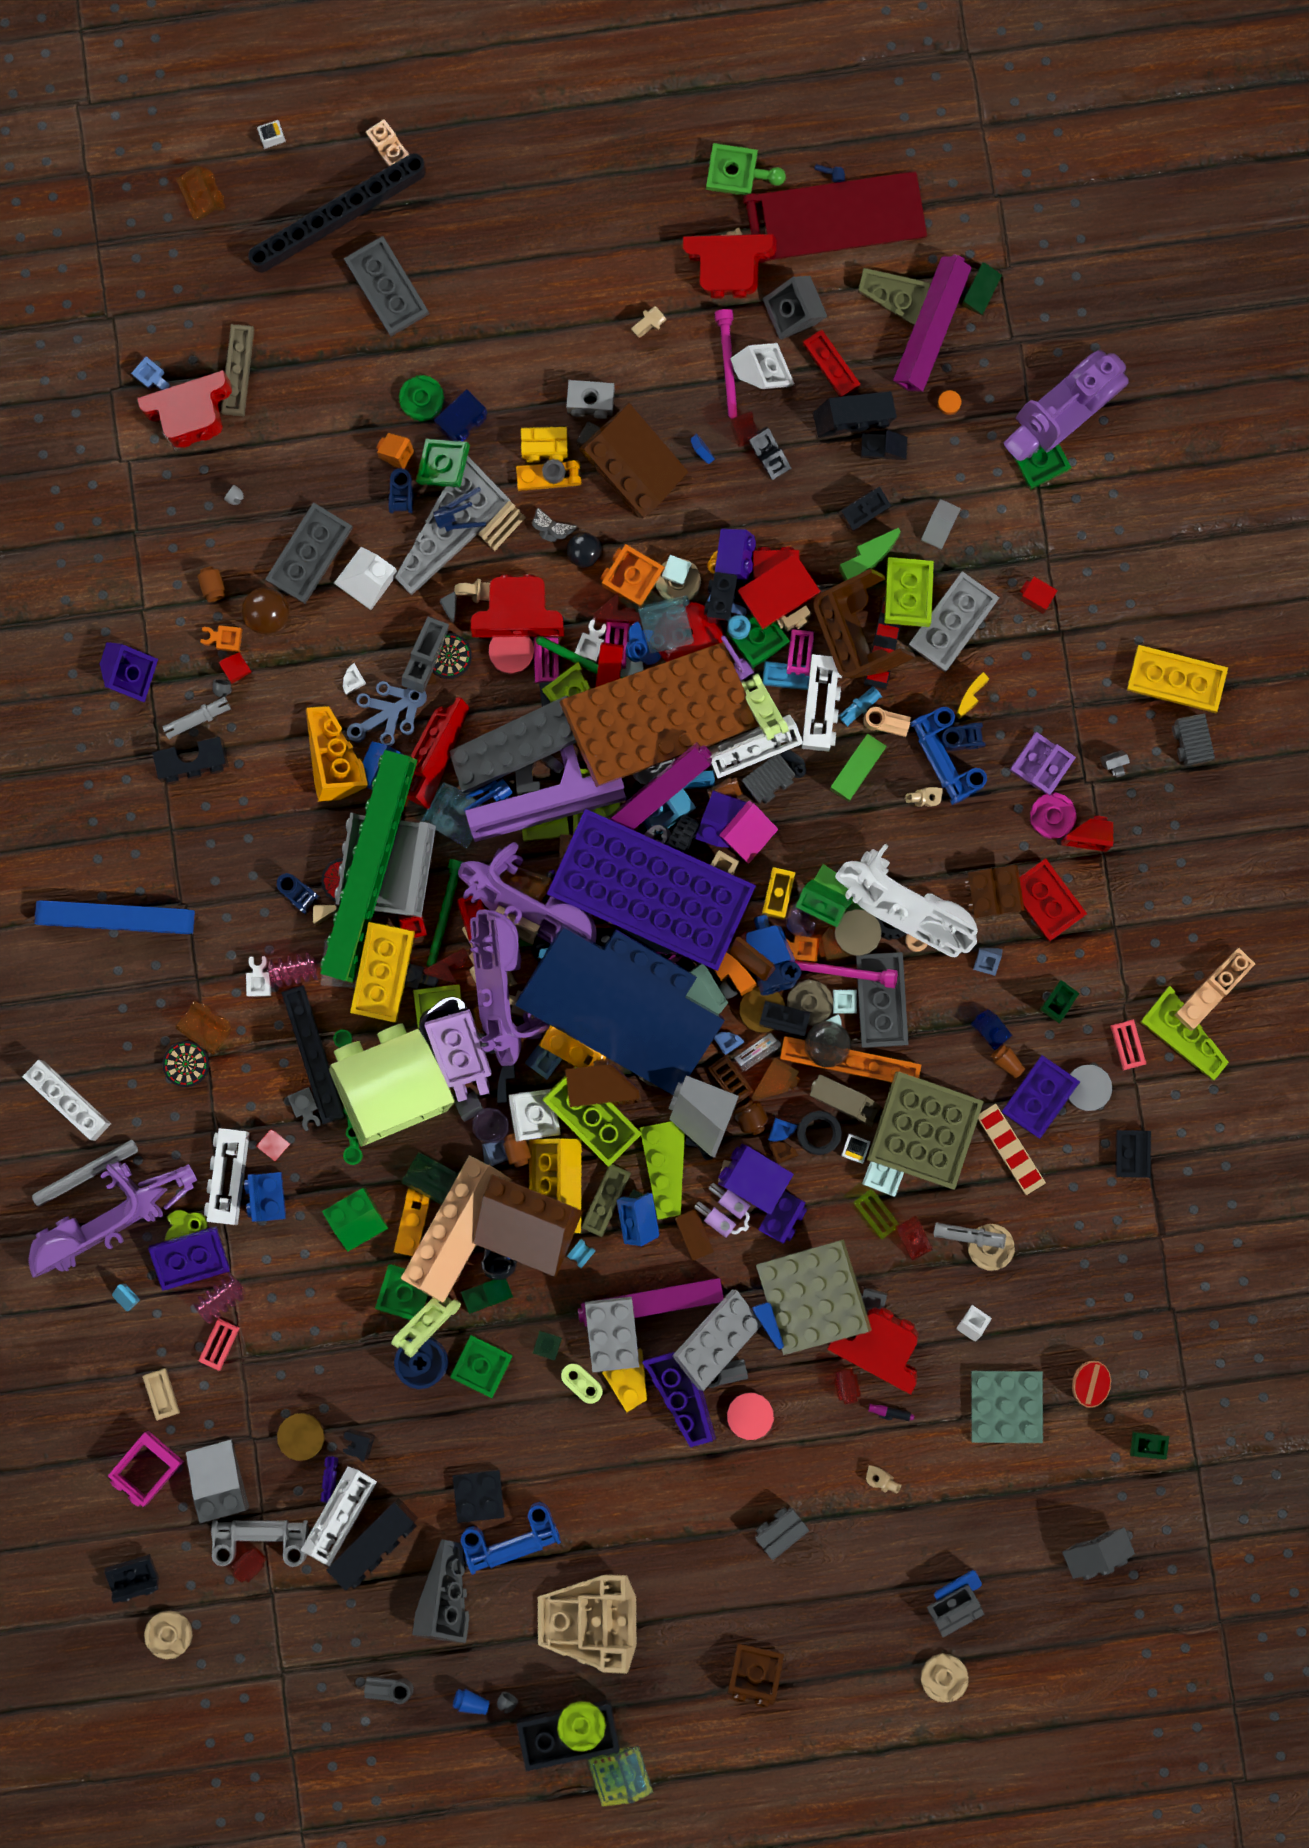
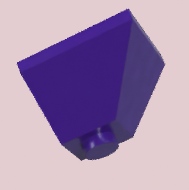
M106 642L100 661L105 687L138 701L145 702L158 659L123 644Z
M713 790L695 839L717 847L731 848L719 835L747 802Z

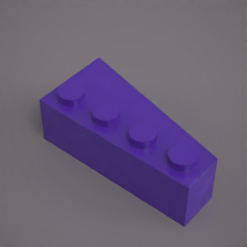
M676 1351L642 1361L651 1375L656 1388L660 1391L665 1404L674 1416L688 1445L693 1447L714 1441L716 1436L704 1393L696 1388L674 1359L673 1354Z

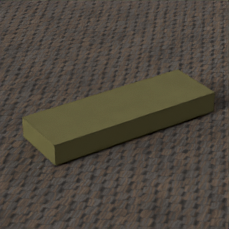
M612 1164L608 1167L581 1228L600 1237L603 1236L616 1208L617 1199L621 1197L631 1175L630 1172Z

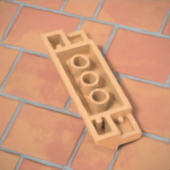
M469 1155L404 1271L401 1280L444 1303L476 1246L474 1240L482 1200L492 1174L510 1182L512 1179L491 1165H487Z

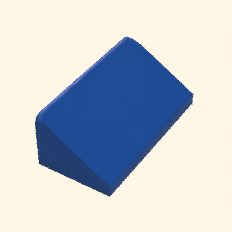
M971 1570L935 1591L934 1596L938 1601L967 1584L974 1591L981 1587L982 1583L975 1570Z

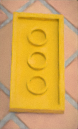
M1138 645L1127 691L1217 713L1228 667Z
M368 922L350 1013L397 1022L415 931Z

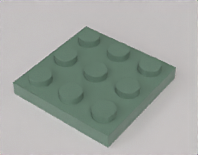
M971 1371V1442L1043 1443V1372Z

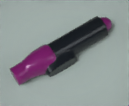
M869 1405L868 1412H873L883 1419L892 1420L896 1418L904 1421L914 1419V1415L908 1411L884 1405Z

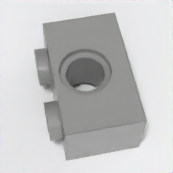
M569 380L567 413H571L575 417H584L585 414H590L601 419L613 416L614 383ZM589 396H593L597 399V401L591 405L585 403L584 400Z

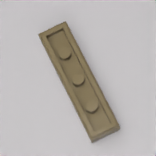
M231 324L225 374L231 382L232 393L228 398L222 400V415L245 417L254 326Z

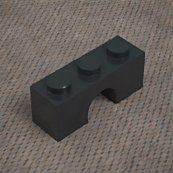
M216 737L197 742L199 754L192 762L181 761L179 751L175 747L152 752L158 779L161 782H165V784H173L179 782V778L183 777L195 779L201 777V773L210 771V774L223 772L224 768L229 767L223 739Z

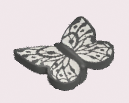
M537 508L535 517L532 520V526L540 530V537L551 542L556 541V539L566 538L568 534L573 533L577 528V525L552 521L540 508Z

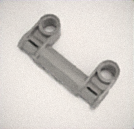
M213 1520L211 1531L212 1560L219 1566H226L232 1563L236 1558L237 1541L283 1542L284 1562L291 1567L298 1566L307 1557V1554L302 1552L301 1549L308 1538V1520H304L303 1523H289L288 1520H233L232 1522ZM291 1530H299L300 1532H291ZM221 1548H226L230 1553L227 1561H222L219 1558ZM291 1549L299 1550L301 1558L298 1562L290 1559L289 1552Z

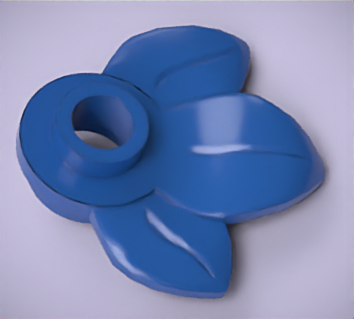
M635 622L629 628V641L625 648L626 655L632 662L642 661L646 665H651L661 658L659 652L652 648L655 631L642 630L639 622Z

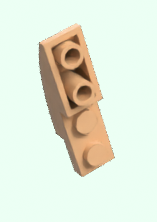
M1240 948L1236 949L1188 998L1174 1016L1190 1031L1194 1030L1222 998L1249 972L1255 963Z

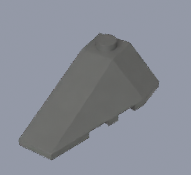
M441 1540L415 1612L413 1636L466 1643L469 1611H465L464 1603L467 1591L463 1589L462 1575L465 1573L461 1543Z

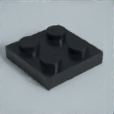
M500 1470L453 1475L457 1523L505 1518Z

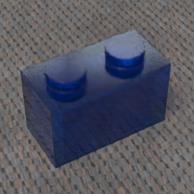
M466 389L434 422L436 427L450 441L463 442L470 435L469 431L474 426L478 427L486 420L487 410Z

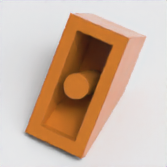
M388 433L386 438L382 437L376 448L380 459L396 468L402 469L406 467L414 453L411 441L408 438Z

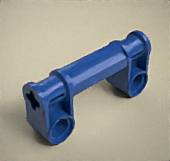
M941 707L910 722V727H914L919 737V744L939 779L942 788H945L951 798V805H954L981 790L987 782V775L984 770L974 768L959 776L938 734L952 727L955 715L952 709ZM942 713L948 714L950 722L948 724L940 723L938 715ZM973 774L980 775L982 783L980 785H973L970 782V776Z
M537 1502L530 1507L528 1520L532 1528L531 1532L487 1547L480 1528L476 1526L466 1528L461 1537V1544L471 1574H476V1571L486 1567L493 1568L525 1555L541 1551L547 1545L553 1543L560 1544L561 1538L548 1506L545 1503ZM536 1509H542L546 1516L542 1520H536L532 1512ZM468 1533H475L479 1541L475 1544H470L466 1540V1535Z

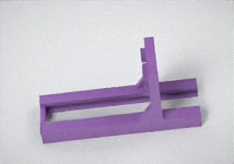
M572 744L560 750L565 767L560 785L466 810L471 834L474 841L477 842L582 813L585 809L593 810L625 801L626 796L622 778L599 787L595 786L591 776L582 778Z

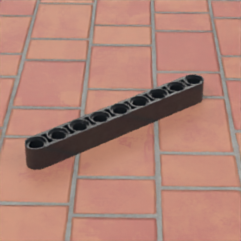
M409 154L257 244L248 253L253 269L262 273L270 270L418 182L426 174L423 158L419 154ZM413 164L420 165L418 170L409 169ZM395 175L401 176V179L397 182L390 181ZM374 187L382 188L379 193L371 192ZM354 199H362V202L360 204H352V201ZM335 210L343 211L338 217L332 215ZM317 221L324 222L320 228H314L313 224ZM296 233L304 234L303 238L299 240L293 237ZM278 244L285 245L281 251L274 250ZM258 256H265L264 261L261 263H256L255 259Z

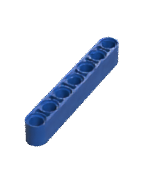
M40 900L36 901L34 924L193 934L195 911L174 908Z

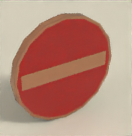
M1099 1361L1083 1363L1076 1370L1073 1377L1072 1391L1074 1398L1084 1407H1096L1107 1398L1111 1388V1376L1107 1367Z

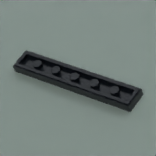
M301 985L281 992L322 1124L346 1118L337 1088L329 1072L330 1065L305 986Z

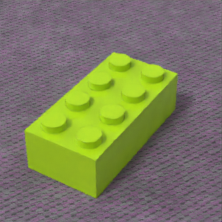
M566 1075L542 1098L608 1167L642 1135L612 1103L570 1107Z

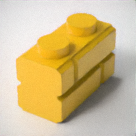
M567 427L521 428L522 459H527L529 463H538L540 459H555L562 462L563 459L568 458Z
M773 867L762 915L781 920L785 919L795 872Z

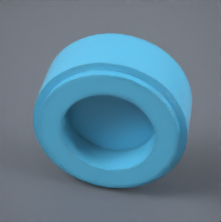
M743 615L733 616L727 625L729 635L734 639L745 638L750 632V621Z

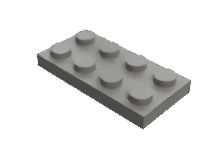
M962 571L933 610L931 626L921 627L908 646L946 673L999 600V597Z
M731 1290L673 1354V1357L696 1388L704 1391L762 1324L737 1290Z

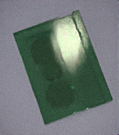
M418 1152L401 1183L442 1205L459 1174Z

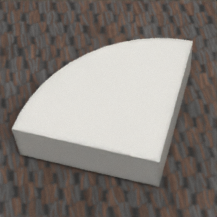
M355 663L347 669L344 675L343 689L346 695L366 684Z

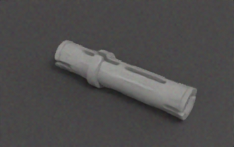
M223 696L209 705L203 704L200 709L167 725H163L164 732L174 728L173 731L166 733L167 738L171 739L208 720L210 722L213 720V717L231 710L229 704L220 707V705L228 702L226 697Z
M939 1222L935 1224L934 1237L974 1243L978 1247H983V1245L1001 1249L1005 1247L1006 1234L988 1232L984 1228L976 1230L941 1224Z

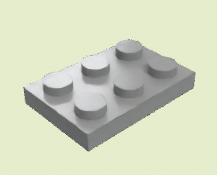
M632 1297L585 1302L592 1372L639 1367Z

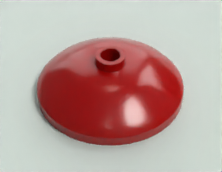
M683 602L670 607L661 615L655 627L654 640L656 649L665 662L723 642L721 639L723 631L719 619L717 624L709 623L707 615H704V605L694 602ZM689 629L693 634L689 637L685 636V630Z

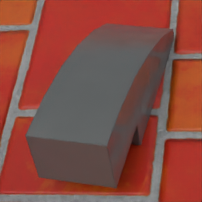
M427 617L411 652L410 661L402 676V686L424 693L443 646L449 624Z

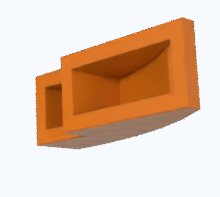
M726 952L718 971H714L721 982L730 978L740 995L744 996L757 988V984L749 972Z

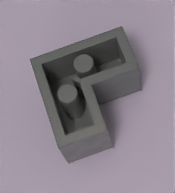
M1125 1527L1106 1531L1093 1540L1074 1544L1063 1551L1073 1579L1083 1577L1084 1580L1096 1576L1099 1572L1102 1576L1114 1572V1567L1127 1564V1559L1135 1554Z

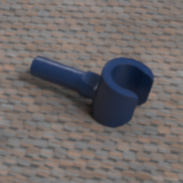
M818 164L815 165V170L833 175L832 181L834 183L845 181V173L842 167L828 168Z

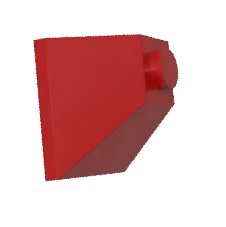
M1094 816L1093 819L1087 820L1069 833L1061 841V846L1107 852L1113 847V822L1107 821V817Z

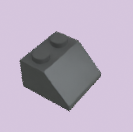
M811 276L792 277L763 298L779 339H784L812 328L828 317Z

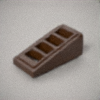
M727 1055L708 1068L724 1091L733 1093L741 1086L745 1087V1090L737 1095L739 1097L735 1106L754 1093L753 1089ZM727 1063L729 1067L718 1075L716 1070ZM733 1071L734 1075L723 1082L721 1078ZM738 1078L740 1082L729 1089L727 1085Z

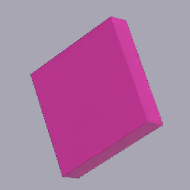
M748 801L719 836L743 861L749 864L776 833L778 828L754 803Z

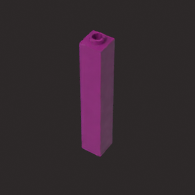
M959 255L941 257L893 379L894 382L907 391H924L972 267L965 263V259Z
M696 742L609 815L607 819L634 830L711 765V752L705 745L700 746Z
M720 1278L606 1298L632 1297L634 1318L720 1303L724 1299ZM584 1302L581 1303L582 1308H578L580 1323L584 1322L585 1327H587Z

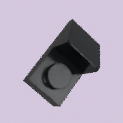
M886 430L885 434L862 433L861 458L906 460L908 437Z

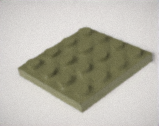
M896 1071L867 1160L955 1190L984 1101Z
M844 1239L756 1265L766 1300L771 1303L784 1345L782 1348L783 1355L871 1331Z

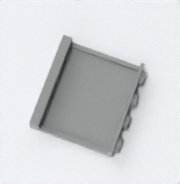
M350 813V818L346 822L347 838L342 846L344 856L338 871L340 877L339 886L335 890L337 905L341 903L340 894L346 886V873L352 865L354 858L352 855L353 849L358 844L360 837L359 827L365 819V816ZM400 820L374 911L422 917L436 830L435 825L426 822L416 823Z

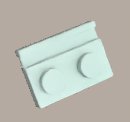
M870 1162L862 1184L895 1197L904 1173Z

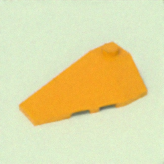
M330 707L306 708L313 776L318 802L341 800L366 788L368 783L364 764L352 750V744L350 741H347L342 733V727Z

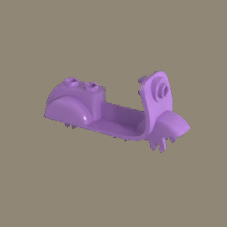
M1102 350L1089 355L1038 402L1031 400L1024 405L1016 416V420L1021 426L1005 440L1004 446L1018 461L1026 458L1029 459L1040 447L1046 453L1052 450L1128 385V377L1124 374L1126 371L1125 363L1116 354H1106Z
M516 842L509 844L507 847L505 846L503 850L499 848L490 866L476 861H468L461 864L458 875L469 886L464 892V899L472 895L471 903L481 899L483 904L492 911H496L497 907L501 906L505 908L504 916L507 917L508 914L516 916L514 924H518L521 917H524L540 925L537 936L550 944L563 924L591 941L596 942V927L591 914L552 896L544 905L501 881L499 875L506 869L510 873L516 874L518 867L512 863L522 864V857L515 855L518 849Z
M486 909L478 910L476 917L470 920L472 939L469 943H472L470 950L473 952L479 1015L482 1027L487 1034L480 1039V1042L487 1043V1046H483L480 1049L483 1052L494 1049L497 1059L502 1066H512L517 1061L521 1051V1038H542L541 1033H546L550 1025L535 1016L532 1020L531 1014L528 1012L523 1014L525 1023L519 1026H515L512 1023L507 972L519 970L521 966L518 943L519 933L513 922L503 914Z
M119 1161L114 1164L108 1163L105 1167L108 1171L102 1173L101 1178L111 1176L113 1181L106 1186L107 1189H112L118 1185L126 1194L127 1199L81 1227L76 1218L69 1219V1217H65L56 1223L57 1227L51 1231L46 1228L35 1235L37 1239L33 1240L29 1254V1268L32 1278L45 1274L54 1268H57L59 1271H68L71 1266H76L75 1257L98 1243L105 1240L106 1247L112 1249L113 1246L110 1243L112 1237H116L119 1243L124 1242L122 1235L118 1232L139 1219L144 1218L147 1221H155V1217H162L163 1212L155 1202L167 1189L160 1186L149 1189L148 1186L139 1189L129 1178L132 1173L126 1163L121 1164Z

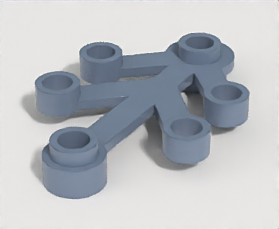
M382 681L376 686L380 696L392 695L402 699L396 703H390L370 698L365 693L359 694L356 701L361 708L370 707L383 711L361 724H351L347 729V736L352 742L358 743L363 741L367 731L388 719L385 732L381 735L380 741L382 744L392 746L395 742L394 732L399 712L407 708L406 718L401 722L400 730L405 735H410L414 731L413 723L417 708L425 704L427 699L426 692L420 693L409 688L405 690L389 686L387 682ZM382 685H386L388 687L387 691L384 693L379 691V688ZM415 692L418 693L419 698L417 700H412L411 694ZM362 697L368 698V702L364 705L360 704ZM405 724L411 725V729L409 731L403 730V726ZM355 728L360 729V734L357 736L352 735V730ZM385 736H391L392 740L390 743H384L383 739Z

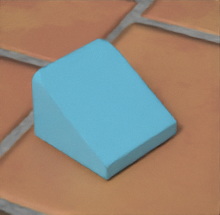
M119 1284L112 1294L114 1299L126 1311H130L140 1301L138 1296L126 1284Z

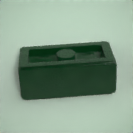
M982 262L962 306L983 316L1002 275L988 264Z

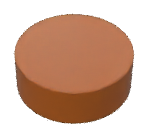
M945 391L940 395L938 407L942 413L952 415L960 409L961 398L955 391Z

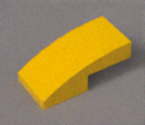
M984 672L972 683L963 697L956 715L958 719L962 718L977 704L978 700L974 694L989 681Z

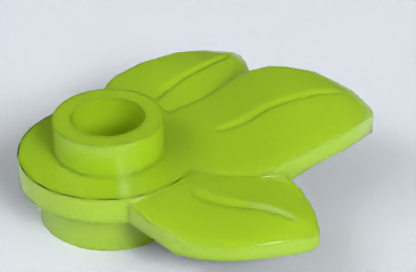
M176 1210L170 1213L167 1219L173 1226L166 1233L165 1241L207 1229L208 1222L206 1217L198 1212L189 1214L184 1210ZM193 1220H196L199 1223V1227L197 1229L192 1227Z

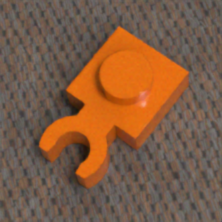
M219 625L218 632H214L210 627L202 628L203 632L210 633L208 640L201 639L200 642L203 645L209 646L216 643L217 650L240 652L242 628Z
M795 936L794 943L786 939L795 960L817 962L818 938Z

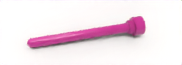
M723 309L715 311V322L721 327L728 416L731 419H735L737 417L733 364L730 359L732 357L730 326L732 325L731 321H733V310Z
M795 960V963L804 971L878 981L885 985L886 988L895 989L897 983V970L887 969V971H882L881 973Z

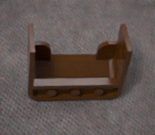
M871 568L820 593L814 600V609L837 671L841 676L848 679L884 673L915 658L914 653L903 648L890 653L884 650L870 652L856 613L865 609L868 604L869 597L866 589L885 580L883 574Z
M608 1060L594 1061V1066L565 1069L570 1107L612 1103L614 1106L642 1102L640 1089L613 1064H608Z

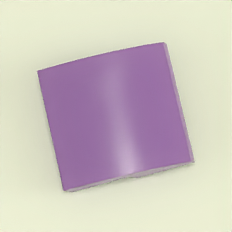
M1035 732L1009 771L1035 788L1051 795L1076 757L1058 744H1053L1038 732Z

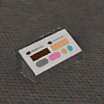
M768 1033L735 1056L734 1061L741 1071L745 1072L780 1048L781 1043L772 1033Z

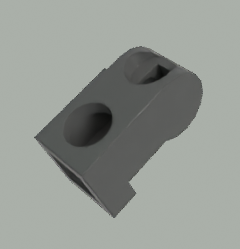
M536 762L515 771L518 795L541 790L540 782H534L533 769Z

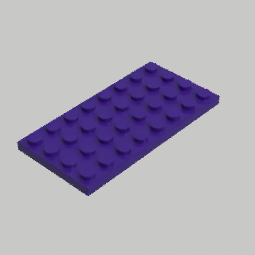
M585 809L547 895L718 971L756 885Z

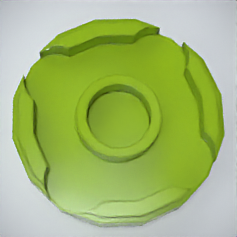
M579 1701L570 1704L562 1711L558 1720L557 1729L560 1739L569 1748L576 1751L593 1749L601 1741L605 1732V1720L602 1712L590 1702Z

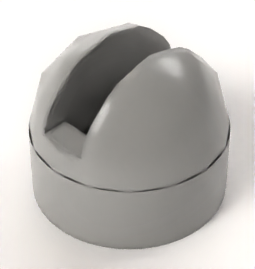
M233 485L224 500L229 504L238 505L243 500L244 495L240 488Z

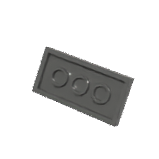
M383 236L344 258L345 263L390 337L429 315V311Z
M313 503L265 580L303 604H306L352 531L353 526Z
M903 952L856 956L857 969L881 973L882 971H887V969L898 971L895 989L886 988L885 985L878 981L857 978L861 1048L908 1046Z

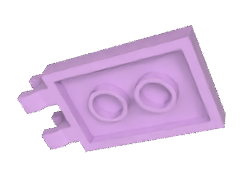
M470 1009L425 1022V1028L439 1068L448 1087H454L458 1102L467 1100L468 1091L465 1086L467 1083L476 1081L480 1095L489 1093L490 1084L487 1077L491 1076V1070L485 1052L480 1049L483 1046L480 1042Z

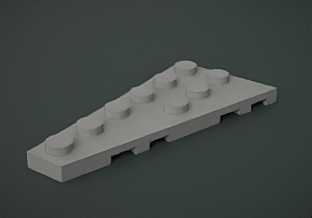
M468 456L460 488L446 486L444 491H442L426 520L425 526L416 538L414 546L395 576L396 580L410 595H413L484 528H463L446 531L445 528L439 529L434 517V511L480 487V492L453 507L456 508L472 502L471 507L454 514L456 521L452 522V524L486 522L488 524L508 501L511 502Z

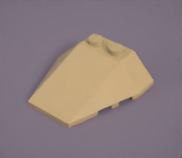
M602 1575L539 1596L538 1645L561 1655L577 1659L578 1662L583 1664L586 1663L594 1666L602 1672L628 1673L636 1648V1596L628 1576Z

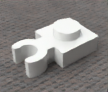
M591 620L589 623L590 633L589 635L582 633L575 653L597 663L601 642H604L599 637L605 634L606 624H603L602 628L597 631L593 628L595 620Z
M262 956V963L259 966L254 964V957L249 958V965L253 969V973H246L247 997L271 996V973L264 972L268 963L265 956Z

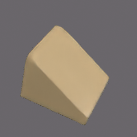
M336 905L313 906V923L315 925L322 923L335 915L339 908Z

